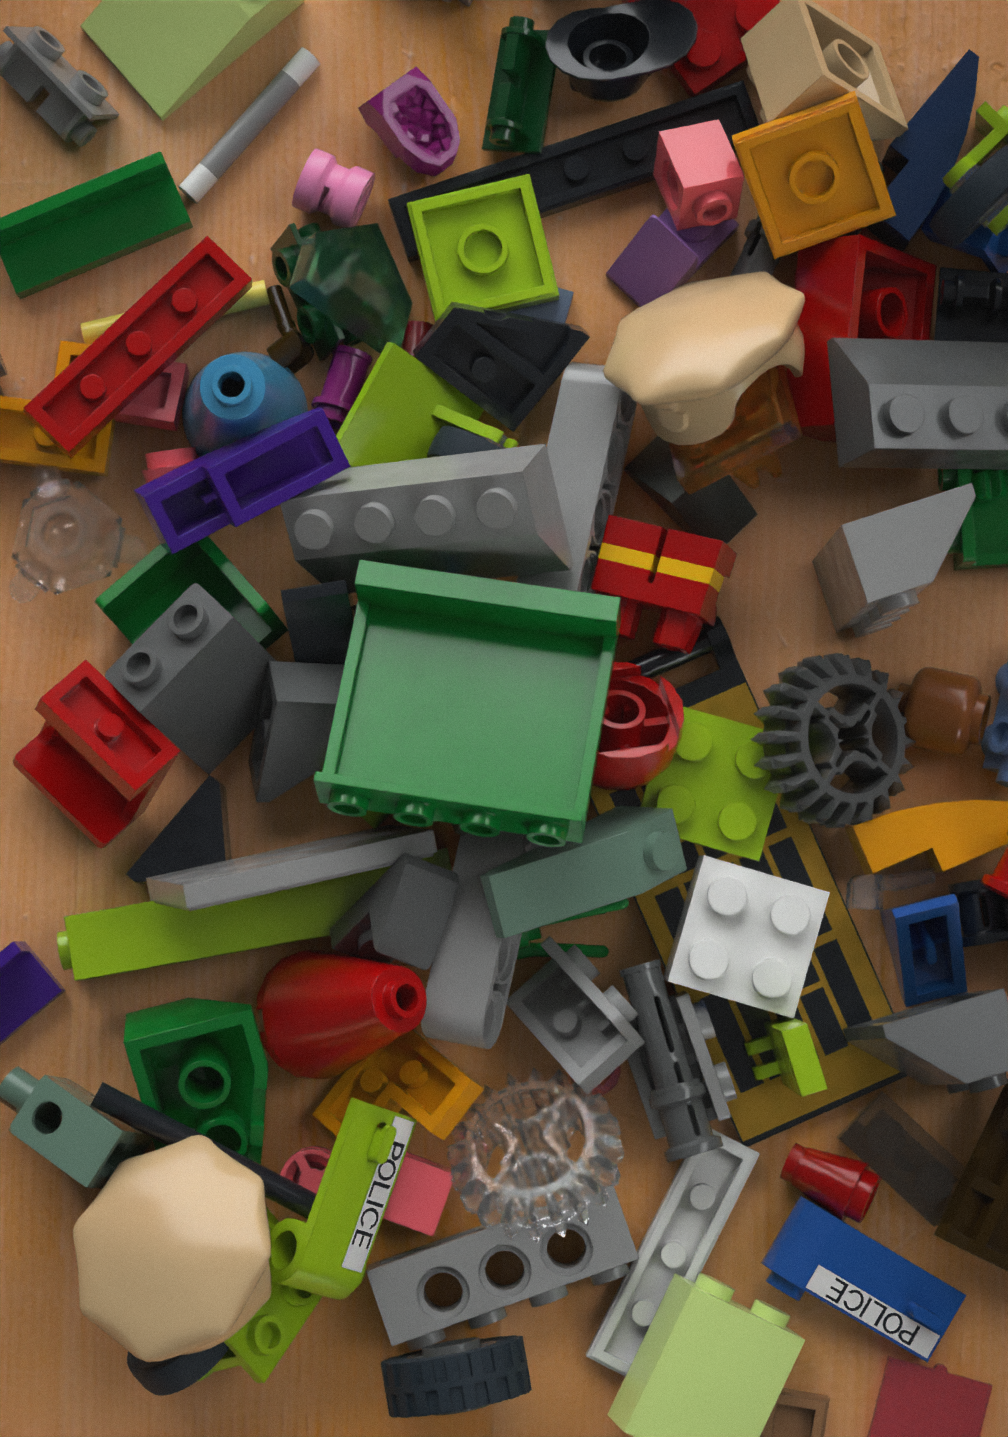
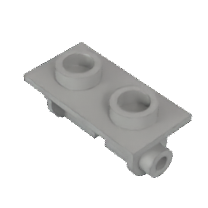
M39 26L5 27L3 32L14 44L11 41H6L0 45V76L26 102H33L44 88L50 93L36 112L66 143L74 141L79 147L86 145L97 132V129L91 124L94 120L116 119L119 116V113L105 100L108 93L104 86L87 72L77 71L62 56L65 49L60 41L50 32Z

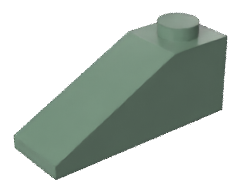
M617 806L586 822L582 843L567 841L566 845L562 847L539 845L480 875L495 935L497 938H507L642 894L687 870L672 808Z

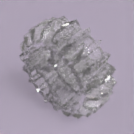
M534 1067L528 1081L518 1083L516 1077L508 1072L505 1082L506 1088L497 1092L494 1088L484 1084L483 1097L485 1102L483 1104L473 1103L465 1113L467 1121L458 1122L453 1128L452 1135L455 1143L447 1146V1158L452 1167L450 1169L451 1182L455 1191H459L461 1194L460 1199L466 1211L470 1212L471 1215L477 1213L481 1224L488 1230L500 1224L503 1234L513 1240L522 1228L526 1227L529 1237L538 1243L543 1229L553 1226L554 1231L564 1238L567 1230L566 1221L575 1217L579 1222L588 1225L590 1213L587 1206L591 1204L607 1207L609 1196L606 1187L619 1186L621 1175L617 1164L624 1162V1148L621 1140H619L621 1130L618 1120L610 1114L608 1103L601 1094L592 1095V1092L587 1095L576 1082L570 1085L567 1076L560 1069L548 1082L544 1081L542 1073ZM577 1130L585 1137L582 1153L575 1163L569 1159L567 1151L571 1147L569 1139ZM496 1146L503 1149L505 1155L499 1162L501 1170L493 1179L487 1174L491 1155Z

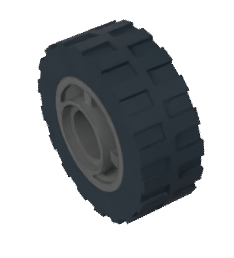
M499 1336L485 1339L472 1337L425 1346L421 1348L422 1350L394 1356L381 1362L389 1416L393 1418L449 1415L472 1411L519 1397L532 1390L523 1336Z

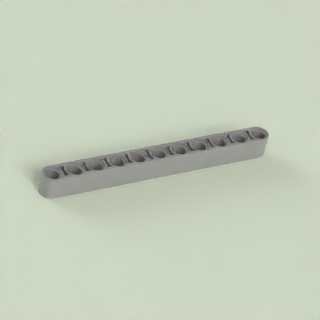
M571 362L567 365L561 380L547 443L548 456L574 566L571 570L519 575L517 583L596 594L591 589L608 515H613L637 406V402L632 400L628 394L605 378L603 373L605 365ZM500 831L499 835L495 837H482L469 833L460 836L453 866V872L458 873L460 884L431 965L426 988L427 1005L421 1021V1028L427 1038L483 1049H491L498 1039L522 933L507 938L496 937L480 875L539 846L529 841L525 834Z

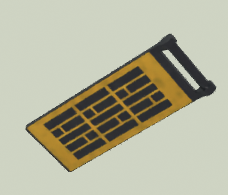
M716 616L714 626L702 624L700 634L689 655L659 647L627 661L641 666V676L652 679L712 653L719 670L675 689L683 701V707L764 729V724L753 714L759 710V707L719 616ZM646 785L628 791L604 790L592 786L590 800L597 816L617 806L640 807ZM778 793L760 861L750 860L680 840L687 870L642 894L633 896L663 967L666 969L698 856H709L830 892L794 1018L808 1025L828 1089L801 1097L782 1083L780 1074L755 1080L752 1067L775 1060L773 1051L771 1049L748 1056L744 1043L767 1035L764 1022L783 1017V1015L671 982L675 994L686 991L690 996L692 1004L703 1000L706 1005L716 1037L705 1040L713 1065L725 1062L737 1099L726 1103L731 1114V1122L740 1142L745 1146H751L907 1076L846 1041L844 1028L887 1016L894 1012L811 825L804 821H799L798 812L780 809L782 793Z

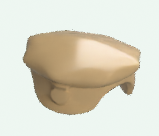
M764 271L688 282L637 308L620 320L613 345L603 369L604 376L608 381L628 394L632 400L641 405L658 437L676 445L703 443L722 434L731 425L735 417L737 400L765 371L778 365H784L790 369L795 378L803 375L805 357L804 337L797 322L803 310L805 296L802 292L781 283L771 274Z
M203 1135L190 1136L177 1143L120 1162L94 1201L74 1225L73 1240L78 1268L79 1306L82 1314L121 1344L133 1356L145 1362L163 1361L179 1355L199 1353L217 1346L232 1337L249 1322L271 1296V1272L269 1266L271 1239L263 1180L258 1174L227 1155L213 1141Z

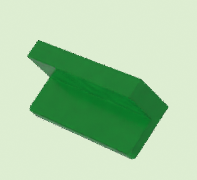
M157 152L0 217V256L17 296L23 299L193 228V225L162 152Z

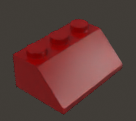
M860 234L835 237L799 250L795 272V289L802 292L805 296L803 310L797 322L804 337L805 357L803 375L801 377L795 378L790 369L786 367L785 386L782 396L781 429L819 441L836 443L827 341L831 338L929 340L937 265Z

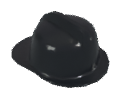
M639 0L605 8L574 11L562 17L548 31L545 49L550 62L562 73L568 75L570 88L573 91L579 92L583 96L595 101L614 102L625 100L634 95L652 73L671 67L685 57L696 42L698 25L693 13L679 2L670 0Z

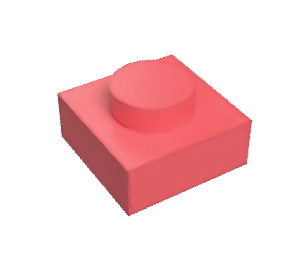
M173 362L114 418L115 422L177 431L190 375L187 364Z

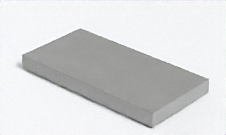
M385 825L378 827L376 830L371 828L148 877L146 880L151 901H155L156 904L192 911L392 866L404 853L419 859L434 856L433 853L437 852V847L432 829Z

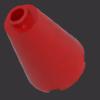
M306 950L282 958L265 975L257 995L256 1011L262 1010L265 1031L259 1032L263 1047L277 1066L297 1078L326 1079L343 1073L417 1027L424 1017L427 999L420 978L409 968L326 951Z

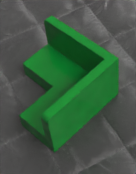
M209 536L174 554H171L159 544L95 600L97 606L119 628L131 644L194 583H198L265 650L288 631V628Z

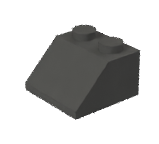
M1004 988L956 994L843 1029L847 1042L923 1085H946L949 1094L969 1090L970 1093H978L1008 1083L1006 1076L1008 1071V1000Z

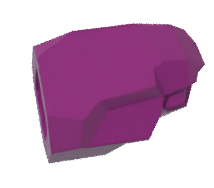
M417 66L358 107L366 124L378 134L393 156L400 158L417 173L435 177L453 164L460 144L457 119L432 82Z

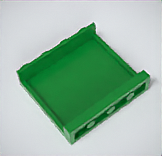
M359 560L355 579L358 602L322 772L315 771L313 779L319 802L327 804V807L335 813L352 817L365 816L367 810L393 814L394 819L417 827L431 826L433 821L460 824L461 830L482 837H495L499 835L500 831L525 834L526 838L532 843L546 847H562L566 845L567 841L582 843L621 624V598Z

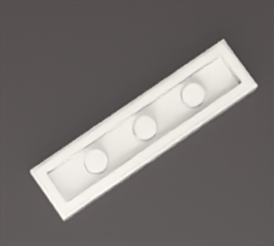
M712 1129L713 1135L721 1136L723 1146L683 1158L637 1250L639 1259L631 1262L628 1268L630 1273L624 1276L586 1352V1357L623 1376H626L674 1274L676 1273L696 1282L760 1155L759 1152Z

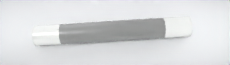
M301 47L178 186L190 200L197 204L310 77L320 65L316 57L307 49Z

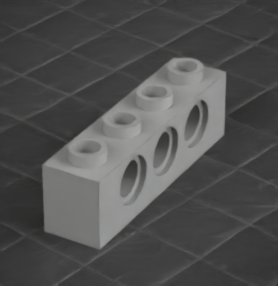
M611 1179L369 1264L366 1273L391 1346L407 1342L409 1351H414L444 1340L446 1335L443 1328L468 1320L470 1328L476 1329L507 1317L505 1306L529 1298L531 1306L538 1307L557 1301L569 1294L566 1285L590 1277L593 1285L596 1286L619 1279L630 1273L627 1263L635 1261L639 1257ZM562 1229L574 1230L584 1239V1250L581 1256L570 1263L557 1262L547 1251L550 1237ZM509 1251L516 1254L522 1260L524 1269L517 1281L502 1285L494 1282L486 1272L487 1261L497 1252ZM438 1273H448L455 1276L462 1286L463 1292L461 1297L449 1306L434 1304L429 1300L425 1292V1284L430 1277Z

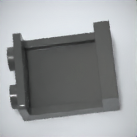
M194 583L106 671L105 678L146 719L209 775L255 728L268 661L276 660L198 583Z

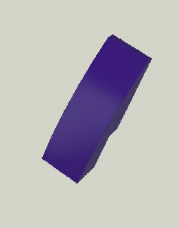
M318 407L216 449L133 491L161 546L171 554H174L229 524L238 527L351 466L323 408Z

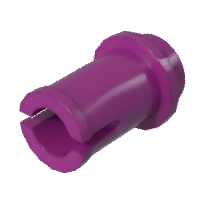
M338 345L332 351L333 356L321 396L314 397L311 404L314 409L318 407L323 408L331 427L337 430L341 428L359 395L368 367L373 359L368 353L345 345Z

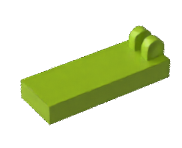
M787 1016L764 1022L767 1035L744 1043L748 1056L771 1049L773 1051L775 1060L752 1067L755 1080L780 1074L782 1083L801 1097L828 1089L807 1023Z

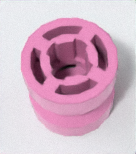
M316 148L309 156L301 172L293 194L292 206L309 214L320 211L330 216L332 224L347 231H352L357 225L370 197L375 173L359 166L350 169L343 167L337 163L334 155Z

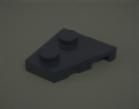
M451 302L413 350L415 358L514 432L588 341L590 336L587 331L578 325Z

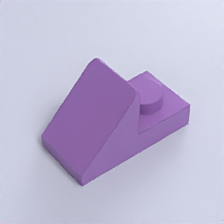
M667 208L659 217L654 214L649 217L606 272V276L638 307H641L685 284L737 231L739 223L731 219L713 226L702 225L677 231Z

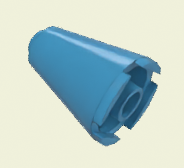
M247 351L229 353L208 363L191 381L186 391L182 408L184 431L190 445L196 448V454L201 457L250 434L307 412V399L300 382L287 367L283 368L272 360L270 356Z

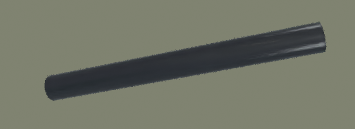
M102 1082L90 1105L167 1146L190 1136L203 1135ZM209 1138L219 1149L261 1177L264 1183L266 1198L308 1219L316 1193Z

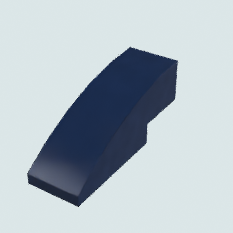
M970 49L907 123L908 130L892 141L882 160V163L897 174L896 178L887 187L896 216L866 226V228L885 244L902 252L912 241L933 209L945 186L942 178L955 166L967 134L976 94L979 56Z

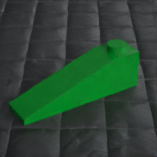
M188 997L127 1013L123 1043L141 1102L261 1164L268 1061L252 1005ZM152 1138L155 1150L167 1146Z

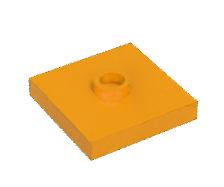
M855 91L732 135L733 144L774 259L896 216Z

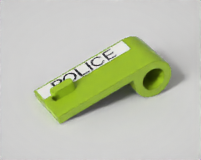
M351 1097L307 1222L286 1218L278 1222L270 1232L271 1255L269 1266L272 1282L336 1300L348 1297L360 1285L365 1276L367 1261L417 1123L416 1119Z

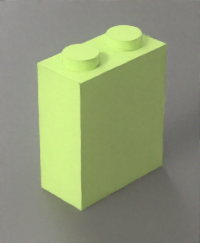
M700 1272L696 1282H693L675 1273L607 1415L623 1432L633 1437H760L805 1339L787 1327L791 1316L782 1310L759 1299H755L750 1309L731 1300L735 1289L711 1276Z

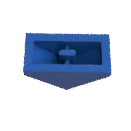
M955 894L941 895L880 911L899 988L906 1007L967 992L959 903Z

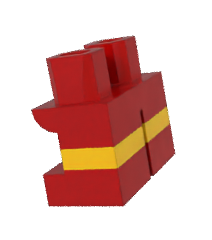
M608 515L591 589L599 595L621 598L619 638L635 639L643 609L660 613L652 643L668 650L689 655L700 634L702 624L710 626L715 624L718 595L724 577L730 578L737 553L721 540L669 528L667 531L661 526Z

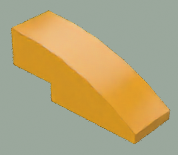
M965 800L931 803L890 812L848 827L845 831L865 875L874 874L924 852L934 874L944 872L1008 844V835L1006 834L1008 832V801Z

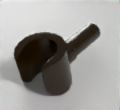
M274 285L267 289V294L276 319L277 328L282 337L266 350L272 360L283 368H289L295 374L312 360L314 350L296 328L295 322L291 318L282 287Z

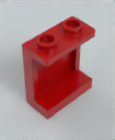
M85 659L39 699L35 710L46 721L40 733L15 755L13 765L98 848H105L145 812L180 750Z

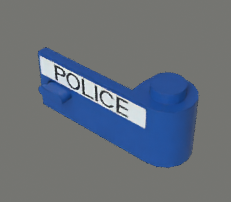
M801 1195L761 1262L772 1270L766 1282L786 1295L800 1301L806 1291L927 1363L966 1297L964 1293L861 1233L848 1223L836 1218Z

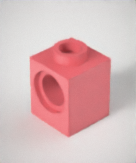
M719 119L659 131L653 176L677 231L702 225L713 226L723 221L737 218L744 173Z
M406 1152L383 1219L434 1236L456 1174V1169Z

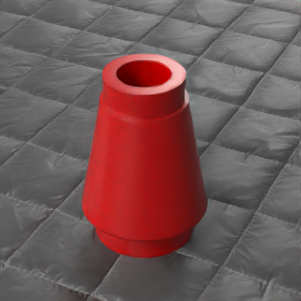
M795 1143L784 1163L780 1178L791 1183L793 1187L844 1222L848 1217L861 1223L874 1200L882 1176L870 1171V1163L810 1147L806 1148Z

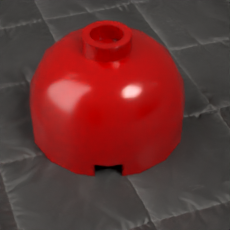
M614 662L592 786L604 790L628 791L647 785L669 767L682 737L684 710L683 701L675 688L662 676H660L658 684L651 678L641 676V666L629 662Z

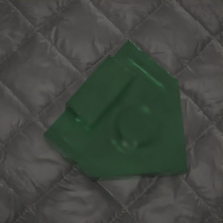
M378 223L316 232L302 243L289 289L381 354L387 342L395 343L401 348L413 303Z

